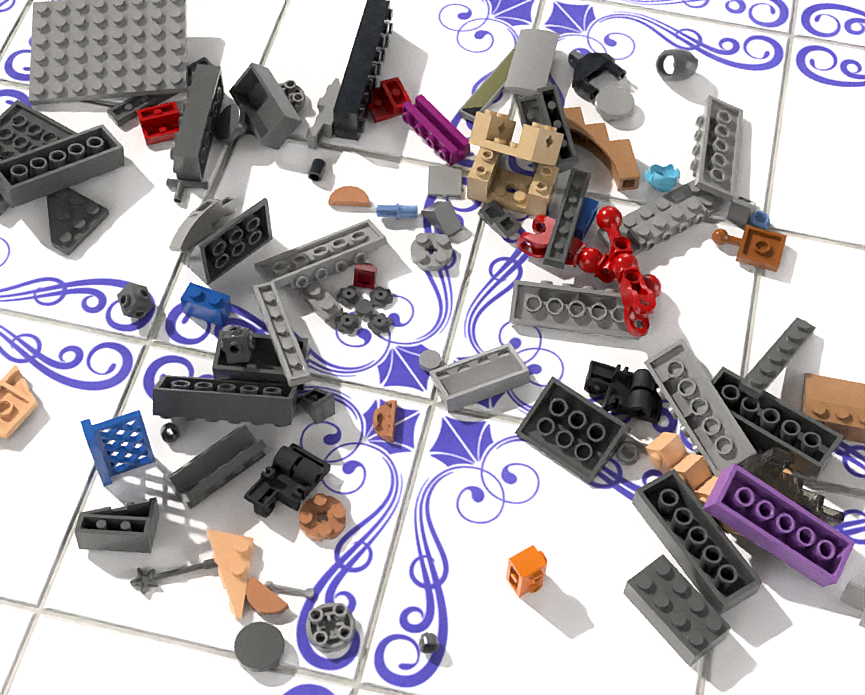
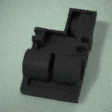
M594 360L590 361L584 390L594 395L605 393L602 409L609 412L612 406H615L614 412L653 424L659 423L663 400L656 391V388L659 386L648 369H638L633 373L628 371L629 367L626 366L622 371L620 364L617 367H613Z
M292 443L289 447L284 445L277 451L271 467L267 466L265 472H261V477L246 492L244 499L254 504V512L263 518H267L271 514L277 501L297 512L301 507V500L304 501L328 474L331 464L295 443Z

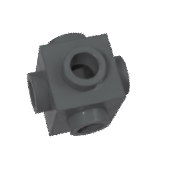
M129 282L117 294L123 316L141 320L154 307L147 286Z
M231 327L221 339V349L226 354L228 364L250 361L255 353V338L250 334L249 328Z

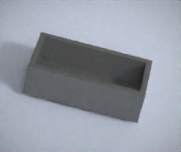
M251 62L229 90L236 104L246 110L245 119L262 146L279 150L302 122L267 67Z
M220 330L212 365L215 379L288 384L270 335L250 333L255 338V353L251 360L228 364L226 354L221 349V339L227 331ZM296 337L308 367L310 357L309 338ZM305 383L298 385V390H304Z
M664 554L626 582L623 594L689 667L726 639L731 626Z

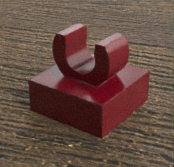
M366 262L364 265L356 264L353 286L374 290L377 267H373V264Z

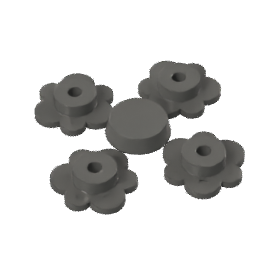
M351 285L340 289V293L336 296L337 301L343 303L345 307L349 305L355 306L356 314L344 312L342 316H337L335 324L338 325V331L352 334L354 329L359 327L358 316H370V322H368L367 326L369 329H372L375 335L389 331L392 319L386 317L384 313L379 315L372 313L374 312L373 306L379 305L381 308H384L387 304L393 302L390 289H384L381 286L375 287L374 291L369 293L370 301L367 299L359 300L361 292L357 291L355 286Z

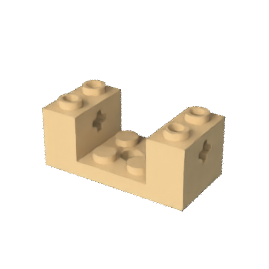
M485 110V113L476 112L469 144L528 161L556 166L564 134L556 132L557 128L533 122L532 126L523 124L519 143L511 141L516 121L509 120L510 115Z
M480 147L468 175L467 198L487 204L495 200L502 208L535 217L540 214L547 215L557 188L559 168L539 163L534 177L499 168L500 152ZM508 189H515L516 192H515V193H510V192H508L507 190H508Z

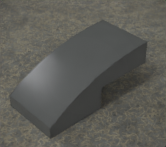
M495 200L481 208L477 213L492 230L505 239L522 228L510 212L505 213Z

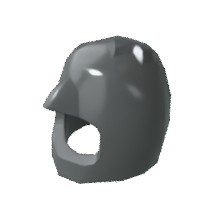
M674 48L664 50L657 57L655 67L663 80L679 82L689 79L695 74L699 61L690 51ZM667 56H673L674 71L672 74L666 73L664 69V61Z

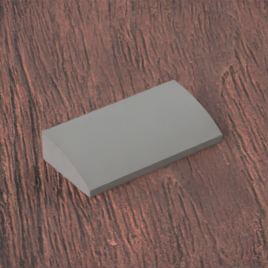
M521 29L503 90L527 97L535 95L537 88L546 87L560 34L541 29Z
M511 343L429 371L435 389L448 413L530 383L529 369Z

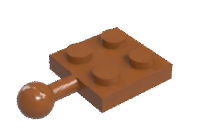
M747 224L742 238L728 235V232L724 229H716L713 232L712 240L715 244L724 245L728 243L739 246L735 261L777 272L787 235Z

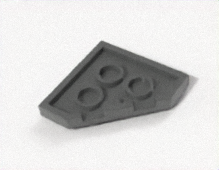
M69 187L46 196L52 247L68 256L109 215L107 208Z

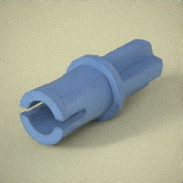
M396 203V205H377L376 215L377 217H396V220H399V218H417L418 205H399V203Z

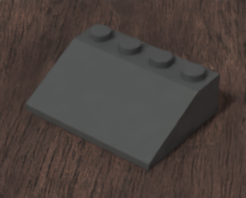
M263 198L197 244L189 257L191 271L207 286L273 239L268 199Z
M552 376L515 434L591 484L616 453L617 448L622 445L632 428Z

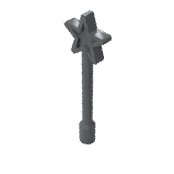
M214 558L204 560L203 563L155 574L154 568L146 573L137 568L138 577L131 580L130 584L131 586H140L141 593L144 595L148 587H158L156 580L200 569L207 570L218 567V565L215 563Z

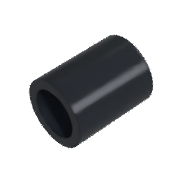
M314 159L308 173V178L315 182L321 181L327 165L326 162L322 159Z

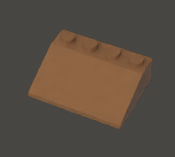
M805 373L801 412L843 435V440L865 444V384Z

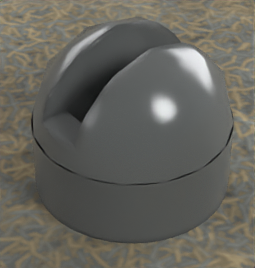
M168 422L162 425L160 429V435L163 441L167 443L176 441L180 436L179 429L174 423ZM167 429H171L173 434L169 435Z
M425 632L420 636L419 648L422 653L429 654L439 649V641L434 633Z

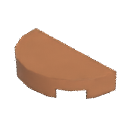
M342 186L336 189L328 200V205L370 207L369 197L366 192L355 186Z
M397 400L386 401V404L376 409L373 415V429L377 436L391 443L394 441Z
M251 576L247 583L246 596L248 604L255 612L266 616V614H281L289 608V604L255 577Z

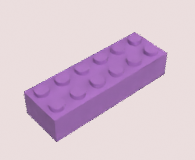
M736 463L722 469L703 507L704 511L821 587L837 584L855 545L853 540Z

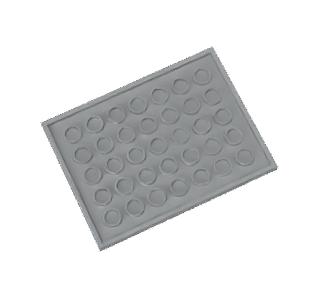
M55 0L33 2L29 102L31 105L187 92V0Z

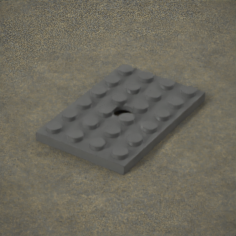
M16 100L0 115V160L3 156H16L71 136L77 132ZM0 194L1 215L10 205Z

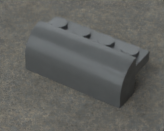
M557 84L537 88L535 95L515 99L522 128L523 124L532 126V123L536 122L557 128L556 132L564 134L555 167L559 168V173L573 168L577 164L578 158ZM532 162L534 173H536L539 165L537 162Z
M240 425L164 479L180 501L188 509H192L266 456L263 450L267 445L263 439L256 440L246 425Z

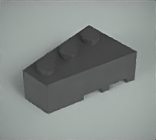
M157 497L149 498V502L139 504L129 502L124 507L111 509V506L80 512L74 532L79 549L151 553L160 515Z

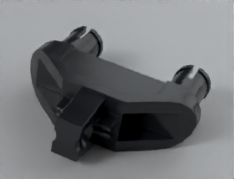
M575 49L569 53L568 62L574 68L572 88L576 91H582L591 100L593 97H596L599 89L589 82L605 72H609L618 81H621L626 75V70L617 65L614 58L607 53L595 52L583 55Z

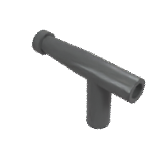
M167 178L166 186L176 187L173 201L181 203L185 188H203L208 190L209 182Z

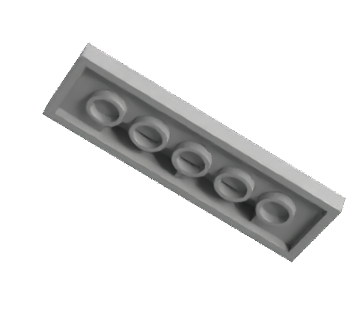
M709 95L705 99L703 115H699L695 122L698 130L695 132L693 140L697 142L692 149L691 154L695 158L690 164V170H693L692 176L695 177L694 187L731 202L736 192L744 110Z
M694 179L623 216V222L619 229L621 235L631 241L630 249H633V256H636L645 250H651L661 242L668 241L677 233L685 232L694 224H700L704 219L719 212L722 205L710 193L694 187ZM598 229L597 236L610 250L611 243L607 232Z
M367 219L255 263L254 266L264 283L274 281L277 289L287 284L292 290L305 288L308 283L316 280H325L328 275L338 272L342 273L348 267L356 264H364L366 260L370 259L369 251L377 250L387 245V239L374 223Z
M514 280L509 324L634 340L640 339V337L630 335L624 321L623 302L620 293L616 289L608 288L605 291L596 290V287L593 286L577 288L574 284L562 283V286L553 285V282L542 280L540 283ZM634 321V326L641 329L640 321Z
M683 338L644 361V364L659 386L656 388L657 393L662 400H668L671 405L668 407L669 412L674 419H680L683 424L680 426L681 431L686 438H692L695 443L692 445L693 450L697 455L704 457L716 477L720 475L722 469L734 463L740 465L757 454Z

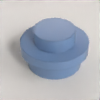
M756 211L750 216L749 224L750 226L766 230L770 225V219L766 212Z

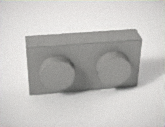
M317 280L299 291L300 297L325 323L343 313V307Z

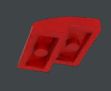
M399 77L380 81V87H377L376 90H371L374 93L373 102L368 104L375 123L402 114V104L408 101L412 103Z
M175 101L136 110L146 146L173 140L175 133L179 132L180 114Z

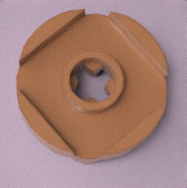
M323 493L315 494L300 508L298 518L301 530L306 537L313 541L322 542V540L329 538L330 540L335 539L343 532L346 526V510L343 504L332 496ZM326 514L328 520L318 522V515Z

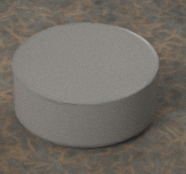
M435 350L423 351L419 356L420 368L425 372L440 368V354Z

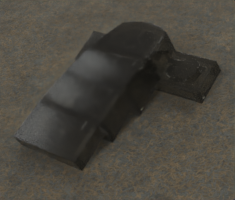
M772 447L761 455H754L745 460L742 466L743 469L830 526L835 527L844 522L845 513L823 505L825 496L803 488L805 479L783 472V470L794 465L795 454Z

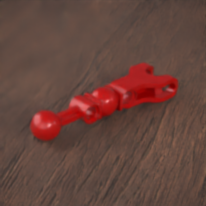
M606 206L598 212L596 224L602 231L607 232L611 243L608 257L611 261L612 272L617 277V284H620L619 292L623 302L624 321L627 330L632 336L642 337L648 333L650 326L648 314L654 313L656 300L653 291L646 287L643 276L639 271L638 260L633 256V249H630L631 241L621 235L619 229L623 222L621 212L616 207ZM634 321H640L642 328L635 327Z
M542 214L536 216L532 222L534 233L525 232L518 238L517 245L519 250L533 258H544L556 220ZM573 236L566 265H573L574 268L578 265L584 273H595L594 277H598L604 283H611L615 278L617 279L612 272L608 253H605L603 256L602 252L597 248H586V243ZM642 275L646 287L653 291L656 299L662 290L660 280L655 275Z

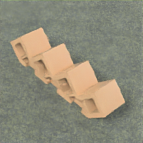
M663 432L645 447L650 462L663 474L675 469L704 506L719 476L712 475L703 456L687 452L679 434ZM712 516L713 519L719 525H721L727 532L743 536L734 529L730 528L729 526L721 522L720 520H718L717 518H715L714 516Z

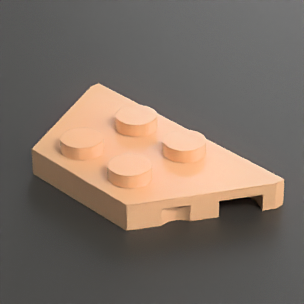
M16 365L0 381V438L8 439L38 406L35 397Z

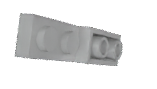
M335 78L332 84L327 86L326 93L317 102L319 114L316 116L314 125L309 127L306 133L308 148L316 150L324 137L332 139L335 134L333 109L341 86L338 78Z
M240 198L208 199L199 205L178 228L170 243V251L185 253L192 249V245L205 240L208 235L214 232L212 225L219 223L220 218L235 213V209L242 205Z

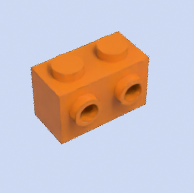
M534 544L508 559L506 580L519 598L528 592L535 593L543 586L548 561L541 550L538 551Z

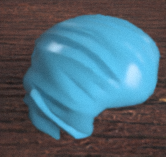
M653 164L645 172L646 181L655 190L669 193L681 178L680 170L678 168L675 170L673 164L663 167Z

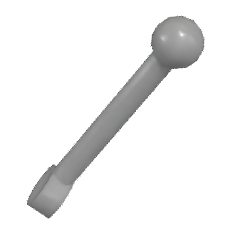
M271 580L266 581L264 584L270 590L278 589L304 594L308 599L314 597V590L312 588L304 590L274 584Z

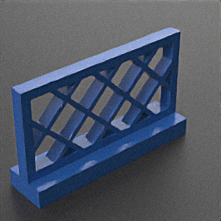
M140 410L92 425L90 418L80 421L86 442L104 487L113 484L112 476L156 462ZM111 429L109 432H102L104 430ZM120 430L124 431L122 434H117ZM110 440L115 441L113 444H107ZM124 442L128 443L126 446H121ZM137 444H141L139 448H135Z

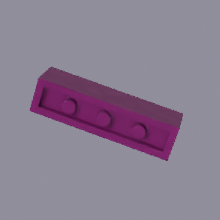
M422 94L415 97L414 105L410 101L402 104L403 121L409 124L415 133L421 136L428 146L439 154L443 161L453 166L470 156L471 144H469V140Z

